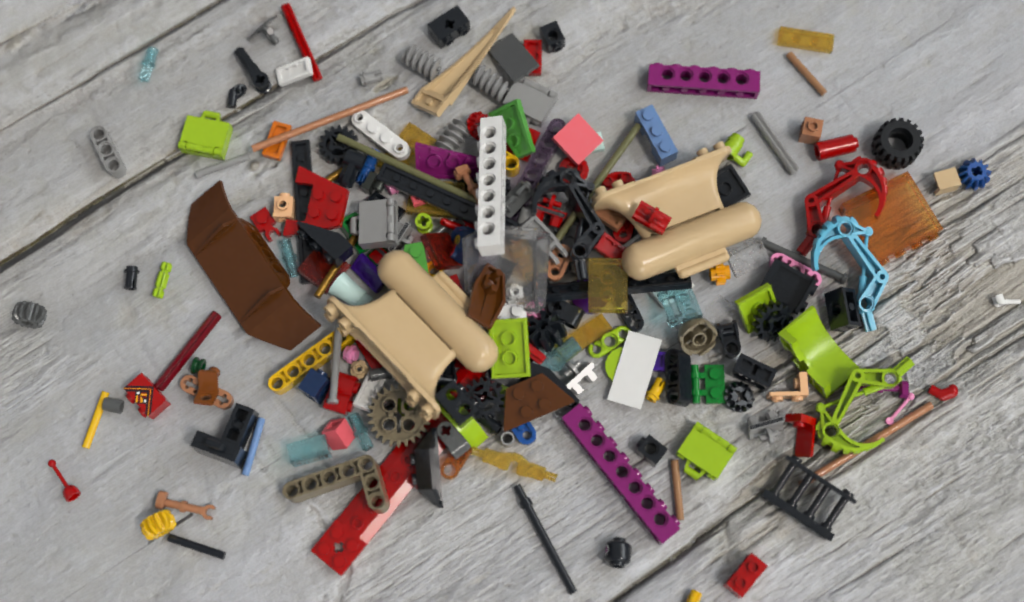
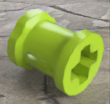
M426 213L418 214L415 218L416 228L420 234L427 235L433 230L432 219ZM426 221V226H423L422 222Z

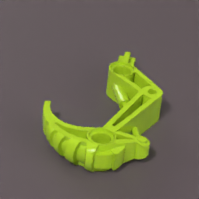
M906 356L894 368L853 370L840 399L827 404L818 403L815 406V411L819 413L820 419L815 428L817 436L821 441L820 444L822 446L829 445L832 452L837 453L839 450L842 451V454L848 455L849 453L859 454L860 452L869 451L884 442L885 439L883 437L873 443L853 441L844 434L839 424L855 397L863 394L866 396L883 389H892L902 381L901 377L915 365L912 359ZM885 375L893 376L894 383H886L884 380ZM860 386H867L862 388V391L857 392ZM837 404L833 415L830 416L825 409ZM833 427L836 432L835 436H827L825 428Z

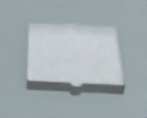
M719 294L701 316L710 321L715 329L716 323L721 325L731 323L732 320L738 322L740 319L737 307L733 305V302H729Z

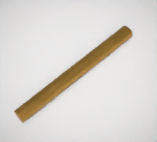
M352 235L348 242L354 247L359 236ZM342 264L338 268L332 265L314 293L316 298L320 299Z

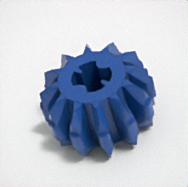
M972 158L970 161L965 160L963 165L958 168V176L962 179L961 184L965 183L966 189L972 187L973 191L977 190L978 187L980 189L984 188L985 184L990 181L989 175L991 171L986 170L989 164L983 165L982 159L978 162L975 158Z

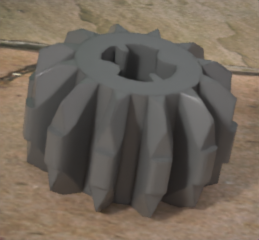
M32 301L17 302L12 312V320H14V323L20 324L21 327L41 328L46 321L47 310L44 306Z

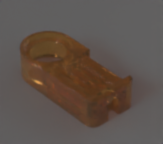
M472 448L457 460L451 454L450 458H446L441 466V474L445 479L453 480L458 476L472 454ZM448 465H452L456 469L455 474L452 476H447L444 473V469Z

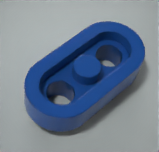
M530 422L511 429L517 440L523 445H531L536 440V431ZM526 432L530 434L528 439L523 438V434Z

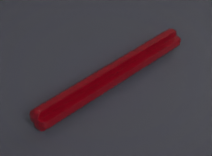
M216 311L210 313L156 381L154 386L160 391L166 389L221 319L220 314Z

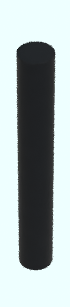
M169 534L167 539L168 542L222 560L226 556L224 551L173 534Z

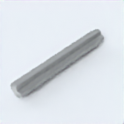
M759 111L752 114L751 120L788 173L793 175L798 172L799 167Z

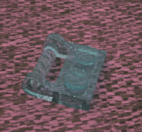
M692 289L660 291L657 293V298L662 302L668 317L667 323L669 327H676L689 320L702 318L703 313ZM669 298L674 299L680 314H674Z

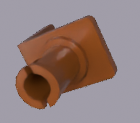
M217 367L198 371L199 391L193 400L194 404L209 406L214 404L219 394L218 377L220 376V370ZM204 396L210 397L209 400H201L200 398Z

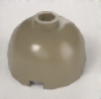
M695 316L686 319L680 325L677 339L685 353L693 356L692 354L701 356L710 352L715 346L716 335L718 337V333L714 325L706 318Z

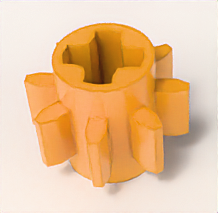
M722 263L709 268L710 281L716 282V286L725 285L726 280L731 277L729 265H723Z

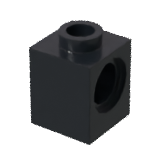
M557 21L539 27V36L548 54L558 52L565 47V37ZM550 37H556L557 39H556V40H550L549 38H550Z
M650 434L647 438L642 437L636 444L638 447L636 453L653 467L657 465L668 450ZM645 446H654L655 453L648 454L645 451Z

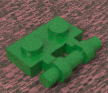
M724 364L704 365V372L701 373L698 370V365H691L692 404H700V397H705V405L725 404ZM699 380H704L705 390L699 389Z

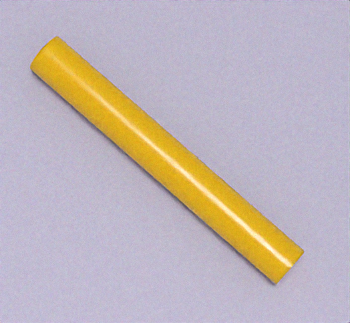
M101 392L82 445L84 448L90 449L103 413V401L110 393Z

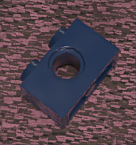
M310 368L298 389L305 396L321 405L329 390L331 378L319 368L317 371Z

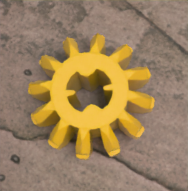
M162 510L147 516L141 522L140 527L146 539L154 540L174 530L177 524L169 510Z

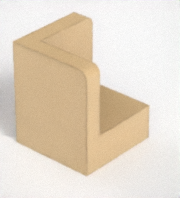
M955 167L933 174L938 187L934 191L935 196L956 191L961 186V181Z

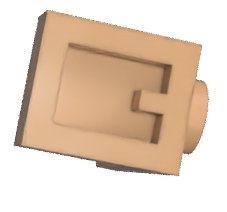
M799 372L796 378H793V387L797 391L768 392L766 399H772V402H783L784 399H791L792 402L803 401L809 395L807 372Z

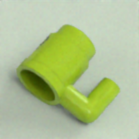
M732 133L724 142L725 146H730L732 149L727 160L734 161L739 166L745 167L753 154L747 151L743 157H740L738 153L743 147L745 140L741 135Z

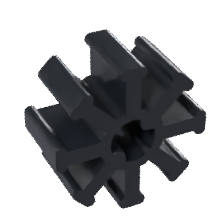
M546 310L540 311L541 320L535 319L534 316L528 319L531 325L528 327L529 341L538 350L543 346L545 352H551V342L556 343L560 347L563 344L561 336H567V330L557 312L553 311L548 316Z

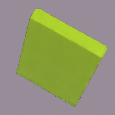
M496 319L492 328L488 330L489 336L495 341L499 352L496 363L491 367V379L531 377L528 319Z

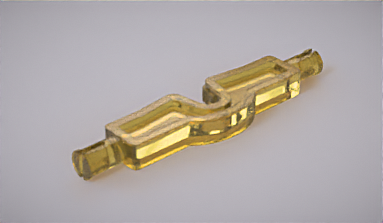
M474 446L472 448L473 451H471L472 455L481 457L483 462L505 471L508 470L512 461H516L518 463L516 474L540 481L545 478L555 482L558 475L546 471L544 466L529 462L523 455L516 452L502 453L490 448L482 450Z

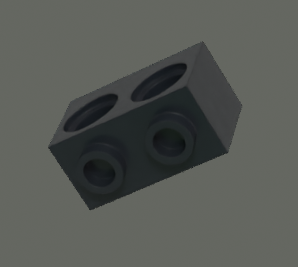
M741 353L730 375L766 392L777 370Z
M452 380L435 394V399L462 429L479 414V404L473 397L469 399L465 395L467 391L461 383L456 384ZM453 391L458 394L454 400L447 399L449 392ZM464 406L471 409L467 415H462L459 412Z

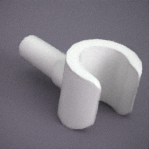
M1003 294L992 298L995 307L1021 304L1020 299L1005 300Z

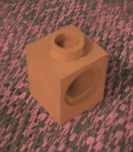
M805 117L801 124L798 142L811 145L819 142L824 120Z

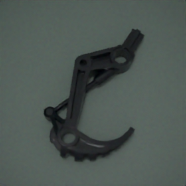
M562 166L558 167L557 172L554 170L549 171L536 185L531 201V216L536 215L537 203L542 196L551 192L565 193L580 221L576 229L573 246L568 252V259L575 266L577 281L588 280L586 268L588 256L605 231V227L588 202L590 193L595 188L594 183L591 181L586 182L582 179L576 169L572 170ZM562 179H567L569 184L565 183ZM574 250L580 251L582 256L576 255Z

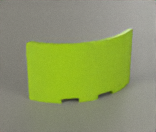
M810 306L778 333L784 349L789 350L794 356L791 360L800 372L802 370L807 372V375L811 378L809 383L826 399L847 382L853 370L860 369L829 335L814 306Z

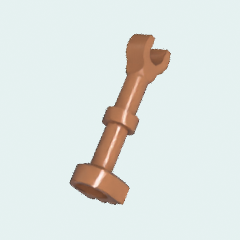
M464 164L456 167L453 175L457 181L464 179L468 186V192L473 195L478 205L476 198L478 185L473 182L470 176L471 169L469 165Z
M158 492L155 509L163 510L164 507L178 509L182 513L186 511L202 515L207 520H213V517L207 515V510H215V506L206 505L203 507L188 504V501L184 500L182 502L168 499V492Z

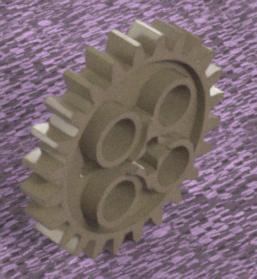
M391 384V390L388 391L383 387L384 394L377 392L378 400L371 399L375 405L368 406L373 411V413L367 414V417L373 419L368 422V425H374L371 432L377 431L376 439L382 436L383 444L388 440L390 447H392L394 442L397 443L398 448H400L402 442L408 447V441L411 440L415 444V437L422 439L420 432L427 433L424 425L428 426L430 422H425L419 416L421 407L418 404L413 410L407 411L404 408L405 399L407 398L405 389H402L400 384L395 389L393 384ZM401 398V413L405 417H401V432L397 433V417L394 415L398 413V399ZM387 401H393L395 407L393 410L388 411L384 408V404ZM391 420L395 423L392 430L384 429L386 421ZM406 421L414 422L415 426L412 430L404 429L403 425Z

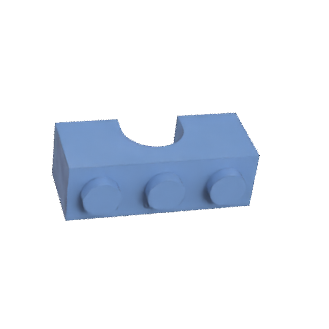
M653 105L635 112L634 121L641 125L642 128L639 131L642 136H647L651 144V153L659 167L676 160L678 150Z

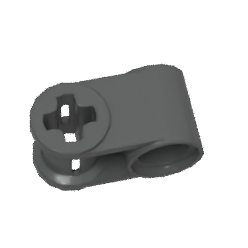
M450 422L439 424L437 428L438 437L455 460L472 448ZM442 428H450V435H442Z

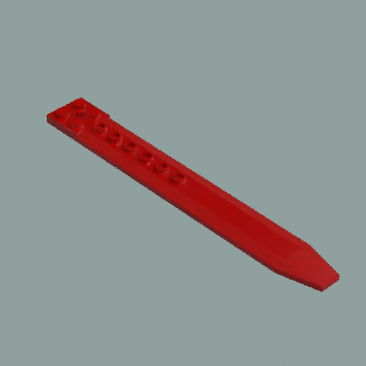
M460 368L456 372L457 383H461L467 392L466 386L467 384L473 386L472 380H476L478 383L480 377H482L483 381H487L484 378L486 371L473 373L466 368L464 370ZM478 387L474 391L478 392L479 390L483 389V387ZM450 392L452 396L457 398L458 394L456 392ZM486 395L482 396L481 402L486 399ZM440 412L439 417L436 420L431 418L428 421L430 425H424V428L428 431L430 428H438L442 422L449 421ZM442 428V435L446 434L447 436H449L450 428ZM420 432L422 437L426 434L424 432ZM415 437V444L411 440L408 441V447L405 446L404 442L401 443L400 448L396 446L380 466L390 501L388 511L384 514H378L371 509L367 503L364 488H362L311 549V552L340 576L344 575L415 487L412 486L411 474H414V465H410V454L413 453V448L421 440L418 437ZM438 437V449L440 456V454L444 451L446 447ZM377 480L371 482L370 488L376 487ZM383 499L377 500L375 507L381 506ZM342 542L344 551L336 553L334 545Z

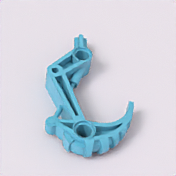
M836 215L832 217L831 222L826 221L822 225V229H819L816 233L817 238H814L811 250L812 271L819 270V255L825 245L833 240L842 239L862 269L856 295L857 304L865 332L873 331L877 327L872 311L875 310V306L888 282L889 275L868 249V239L873 234V229L860 226L852 216L841 217ZM841 225H844L846 227L845 234H843L840 230ZM862 235L863 237H865L864 243L860 240L858 236ZM862 299L867 303L865 309L861 306Z

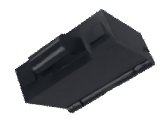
M198 430L190 445L199 454L238 469H242L245 462L244 459H246L248 453L238 445Z

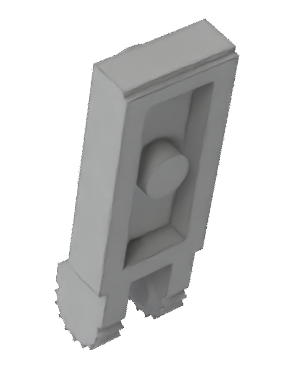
M536 215L520 226L524 233L555 265L560 263L557 256L551 252L555 247L565 258L569 255L567 250L560 244L558 238Z

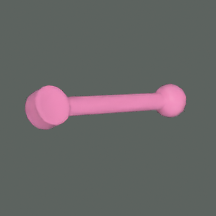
M909 393L908 398L904 400L891 417L885 419L887 425L893 424V419L910 400L914 399L913 393Z

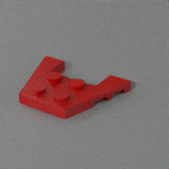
M299 166L295 182L298 185L313 186L305 221L300 222L327 230L342 228L350 192ZM286 219L283 231L285 238L298 235L296 224L298 221Z

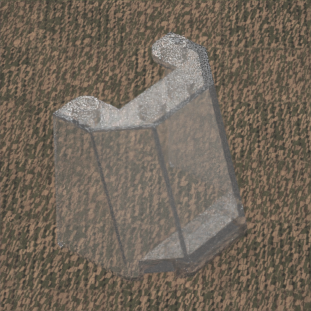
M505 226V254L483 257L479 250L475 249L474 239L477 238L476 231L462 238L465 293L469 298L473 282L483 266L489 263L505 274L506 303L504 306L516 304L517 307H523V310L527 311L528 314H538L546 307L550 248L549 232H542L539 227Z

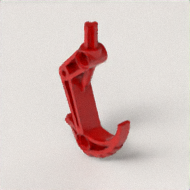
M859 156L851 162L837 160L834 163L836 172L833 181L806 196L807 232L805 234L807 236L796 250L802 256L806 257L813 247L814 238H817L812 233L813 230L816 228L822 229V225L828 221L831 201L859 181L870 186L879 198V205L874 214V218L878 220L887 201L888 182L887 178L884 177V170L881 167L877 168V162L874 159L870 160ZM862 168L869 170L865 174L859 173V170ZM839 172L846 173L838 178Z

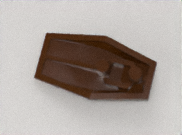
M486 263L473 282L467 317L490 330L506 303L505 274L500 269Z

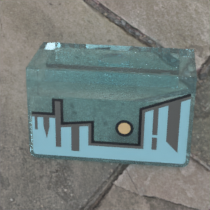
M325 434L286 444L290 463L294 467L333 457Z

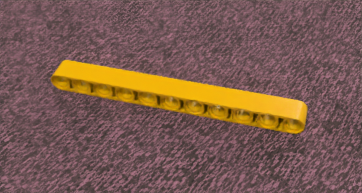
M432 260L427 263L428 272L431 277L434 276L430 273L433 268H438L444 272L443 266L439 261ZM335 330L273 374L268 380L269 388L275 394L282 395L300 383L310 368L316 371L332 360ZM350 333L341 344V352L344 351L346 346H351L355 343V338ZM325 346L331 347L327 354H322V349ZM308 358H315L312 365H306ZM292 370H299L297 376L290 377V373ZM277 381H283V384L280 388H274V385Z

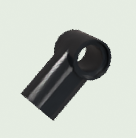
M349 148L344 157V166L337 182L343 187L352 189L367 156Z

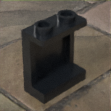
M776 258L760 285L769 283L776 301L779 300L781 303L786 304L797 315L799 312H804L808 305L806 299L809 295L813 296L818 288L815 285L816 280Z

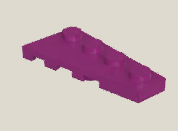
M418 142L415 143L416 169L437 179H456L453 171L456 167L464 164L469 165L472 180L476 177V173L479 172L476 156Z

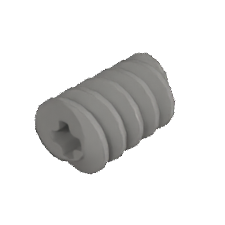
M413 44L403 53L401 63H405L408 67L411 66L413 70H417L418 73L424 74L430 80H434L440 73L441 59L438 58L434 61L435 55L433 54L428 58V51L422 54L423 48L420 47L416 51L417 45Z
M483 64L472 78L473 85L479 86L481 91L485 90V94H491L492 99L502 103L510 90L508 88L509 81L503 84V77L497 80L498 74L495 72L491 76L492 69L489 68L485 72L486 65Z
M454 118L453 124L448 125V129L444 130V135L439 136V140L435 142L434 147L455 151L454 147L460 149L461 146L458 142L465 143L463 136L470 137L467 132L468 127L462 121Z

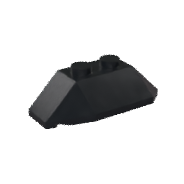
M434 427L427 431L413 448V453L410 454V465H414V474H411L412 486H415L416 490L438 508H443L437 427Z

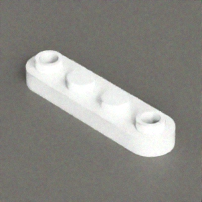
M366 111L353 114L351 120L354 127L396 160L403 161L410 156L411 149L409 145Z

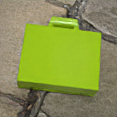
M205 110L201 117L187 115L178 148L185 154L224 161L233 128L230 123L221 121V115L218 112Z
M697 421L676 455L686 461L683 472L693 479L698 480L706 474L707 477L716 481L737 450V447ZM691 464L701 472L698 473L697 471L689 467V465Z

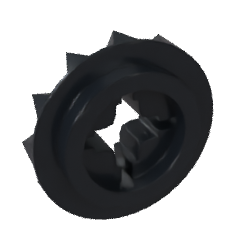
M743 381L733 382L727 386L724 399L731 410L739 413L745 412L753 407L752 404L755 400L753 396L754 391L751 390L749 384H745ZM744 392L743 399L737 401L738 395L736 393Z

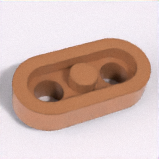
M561 244L569 252L570 248L565 244ZM555 247L552 253L557 256L560 263L555 265L549 259L545 269L546 277L553 282L560 281L563 278L570 262L568 256L560 258L558 256L560 252ZM557 270L558 274L553 275L551 272Z

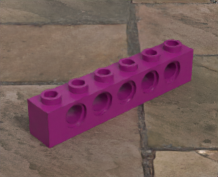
M662 63L649 64L647 92L757 99L760 93L761 71H755L754 69L737 70L736 68L719 69L715 66L703 68L698 65L688 67L680 64L663 65ZM667 75V76H669L671 79H668V80H667V79H664L662 76ZM681 77H687L689 80L684 81ZM700 78H705L707 82L700 81ZM723 79L726 83H720L718 80ZM736 81H743L744 84H738Z

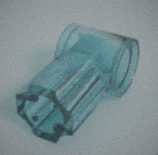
M571 336L560 347L548 352L545 362L552 371H559L564 367L565 363L583 349L574 337ZM559 357L557 364H550L551 358Z

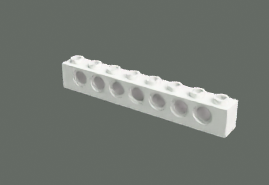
M502 115L480 118V126L477 127L480 141H477L479 157H477L476 161L479 172L476 173V180L479 185L476 189L478 205H475L476 216H478V221H475L477 238L474 239V245L482 257L505 254L506 124Z

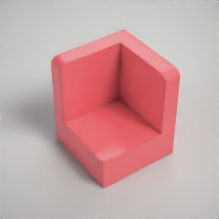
M345 418L330 420L321 432L332 450L347 449L356 437Z

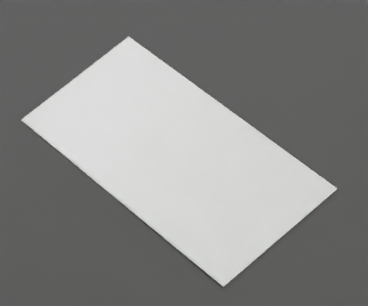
M628 331L607 400L641 410L661 346V339Z

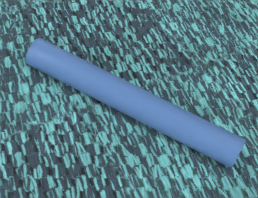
M258 417L242 475L249 476L265 423L263 418Z

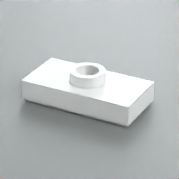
M308 56L275 69L278 84L281 87L314 75L311 60Z
M368 371L353 402V406L371 413L372 410L368 406L375 405L371 399H378L377 392L381 393L386 379L371 382Z

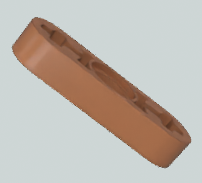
M192 375L184 376L180 382L182 390L196 397L199 386L198 390L193 387L188 388L186 383L187 381H192L193 384L198 386V378ZM219 388L218 396L226 397L229 401L222 404L220 400L216 399L213 405L227 410L232 407L234 398L229 392ZM201 397L200 399H201V400H209L210 397H207V398Z

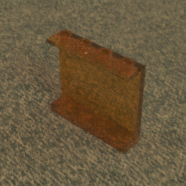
M908 171L887 181V201L878 220L874 218V214L879 205V198L873 189L842 203L838 209L841 216L845 214L847 217L852 216L860 226L873 229V234L868 239V249L882 266L889 263V259L894 256L896 259L906 254V250L910 248L912 250L918 249L923 245L922 242L926 240L929 242L934 241L940 237L939 233L943 230V227ZM860 235L859 238L864 243L865 237Z

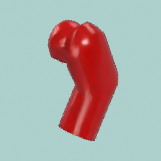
M932 384L927 393L941 401H946L958 395V387L951 384L947 388L940 389Z

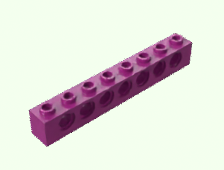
M578 404L565 414L561 421L656 541L662 545L681 529L679 527V520L674 515H669L666 511L668 508L661 499L657 500L653 495L655 493L654 489L649 483L645 484L641 480L642 475L639 470L629 465L628 462L630 460L627 455L617 450V443L611 436L607 437L603 432L605 429L599 421L595 422L591 417L593 414L586 405L583 407L581 404ZM587 422L590 428L583 431L579 428V424ZM599 437L602 440V444L594 446L591 439ZM610 452L614 455L615 459L608 462L604 459L603 455ZM624 468L627 471V476L619 477L616 474V470ZM632 483L637 484L639 492H630L629 485ZM643 499L651 501L652 507L650 509L642 507L641 501ZM656 515L664 517L665 522L663 525H657L654 522Z

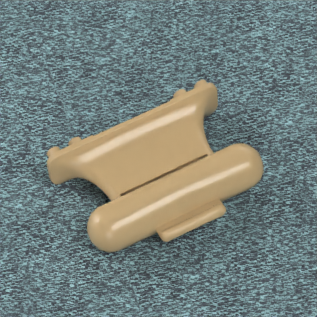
M721 141L713 146L714 150L708 152L707 148L698 150L696 152L697 156L689 162L636 182L632 181L624 184L622 179L617 180L611 184L613 188L608 191L605 186L594 190L595 195L591 197V206L594 211L609 209L619 212L632 223L642 239L626 247L622 253L621 263L628 277L636 281L646 280L675 268L678 277L684 279L729 261L730 255L726 249L727 247L758 234L762 223L758 209L748 202H738L724 208L718 192V169L720 164L731 154L732 149L730 146H725L724 142ZM641 200L654 208H660L659 211L672 218L663 235L657 234L650 228L632 219Z
M392 250L382 257L377 266L380 280L390 291L370 303L357 306L344 304L334 296H331L327 299V305L324 307L326 311L324 316L330 323L337 320L339 324L337 329L342 336L346 337L350 333L355 340H358L405 389L407 395L405 401L412 408L418 404L421 407L419 416L425 422H428L431 418L436 420L441 412V408L435 400V388L446 367L456 358L471 372H484L496 363L499 355L498 347L495 341L477 322L467 317L470 298L445 272L440 271L431 277L410 254L403 250Z

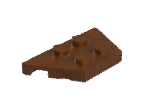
M543 373L506 388L504 432L570 405L575 401Z

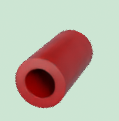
M849 134L814 143V152L817 160L821 161L854 153L859 147V143L856 137Z

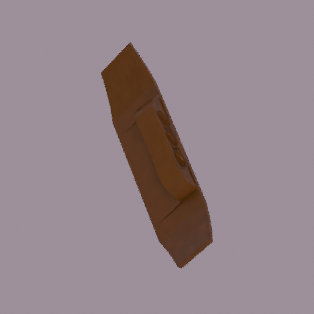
M221 180L191 204L187 228V245L248 335L291 351L321 327V324L301 307L287 289L290 285L289 275L259 231L248 221L236 215L228 201Z

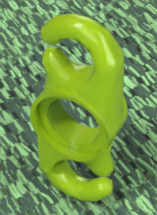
M618 326L605 333L600 340L594 342L595 346L600 347V352L594 353L593 345L590 344L588 347L589 355L593 358H601L615 350L619 344L626 341L625 338L619 336V332L624 330L628 334V331L631 330L627 326ZM607 337H612L615 340V345L608 347L605 345L604 340Z

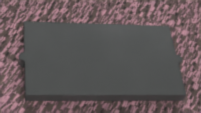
M513 33L502 40H498V43L489 50V53L514 83L525 76H529V73L539 67L538 62Z

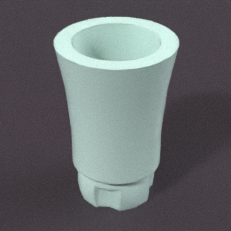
M345 272L337 277L328 291L329 294L349 305H363L374 300Z

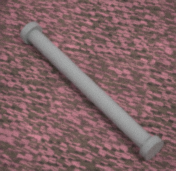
M337 320L335 321L328 404H339L337 392L342 335L337 329L339 327Z

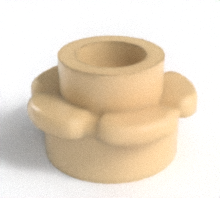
M354 361L351 364L350 374L352 376L362 379L367 375L369 367L365 361Z

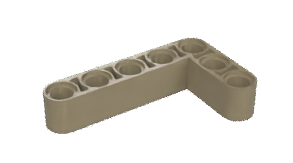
M363 455L286 483L282 489L284 497L293 503H300L362 481L367 503L371 509L378 514H384L390 507L380 466L370 455ZM372 462L371 468L365 470V465ZM353 469L352 475L346 476L347 471ZM335 475L333 482L328 483V478ZM377 480L376 487L370 488L371 482ZM316 482V486L309 490L310 484ZM297 488V493L291 496L292 490ZM383 499L381 506L375 507L376 501Z

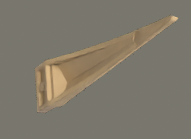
M512 7L465 55L434 80L422 87L411 101L412 105L437 117H440L448 106H452L515 13L516 8Z

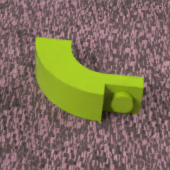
M450 392L447 394V399H456ZM436 400L441 408V414L467 440L473 450L488 438L475 419H472L461 429ZM464 407L459 411L462 415L469 414Z

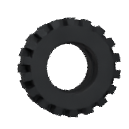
M893 118L890 122H884L871 143L873 148L872 154H876V161L880 160V165L882 166L888 165V169L895 167V170H899L901 167L904 169L911 165L924 146L922 144L924 137L921 136V129L917 130L918 126L916 124L912 125L910 120L904 121V118H899L898 121L896 118ZM895 137L901 139L906 145V150H896L890 145L888 138Z

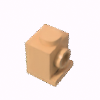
M280 193L279 196H274L272 217L275 222H286V219L295 220V199L289 193Z

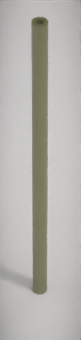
M635 123L593 182L595 185L594 190L600 187L642 128L640 124ZM594 190L592 193H590L588 202L590 201L591 197L595 194ZM574 210L555 235L559 241L563 239L578 218ZM544 253L541 255L542 258L548 260L549 257Z
M342 134L337 136V141L477 204L473 195Z

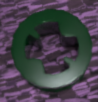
M195 357L191 364V373L195 374L199 370H205L206 359L200 360L199 357Z

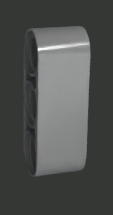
M95 126L90 131V138L105 169L112 177L122 178L125 176L127 169L112 137L104 127ZM108 150H111L109 154L105 155ZM119 165L116 170H113L114 166Z

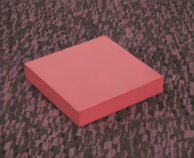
M579 113L551 138L576 166L603 142V139Z

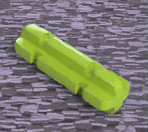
M168 262L161 263V271L158 272L154 285L156 288H153L152 296L158 299L163 298V289H166L170 276L168 273L172 269V265Z

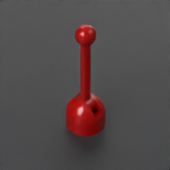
M49 460L48 466L53 468L65 487L63 489L65 500L71 502L81 495L79 489L75 485H68L56 467V461Z

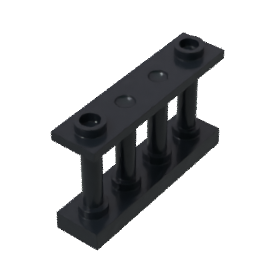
M793 454L791 457L786 455L784 459L790 463L774 487L769 490L764 488L760 495L828 541H831L835 536L831 532L833 523L848 501L852 504L857 502L853 498L854 494L845 488L842 491L802 465L803 460ZM797 467L805 472L806 476L790 500L787 499L785 502L779 498L781 495L780 491ZM814 478L824 486L809 509L802 513L796 509L798 507L797 503ZM830 490H832L841 497L825 522L818 524L814 521V515Z

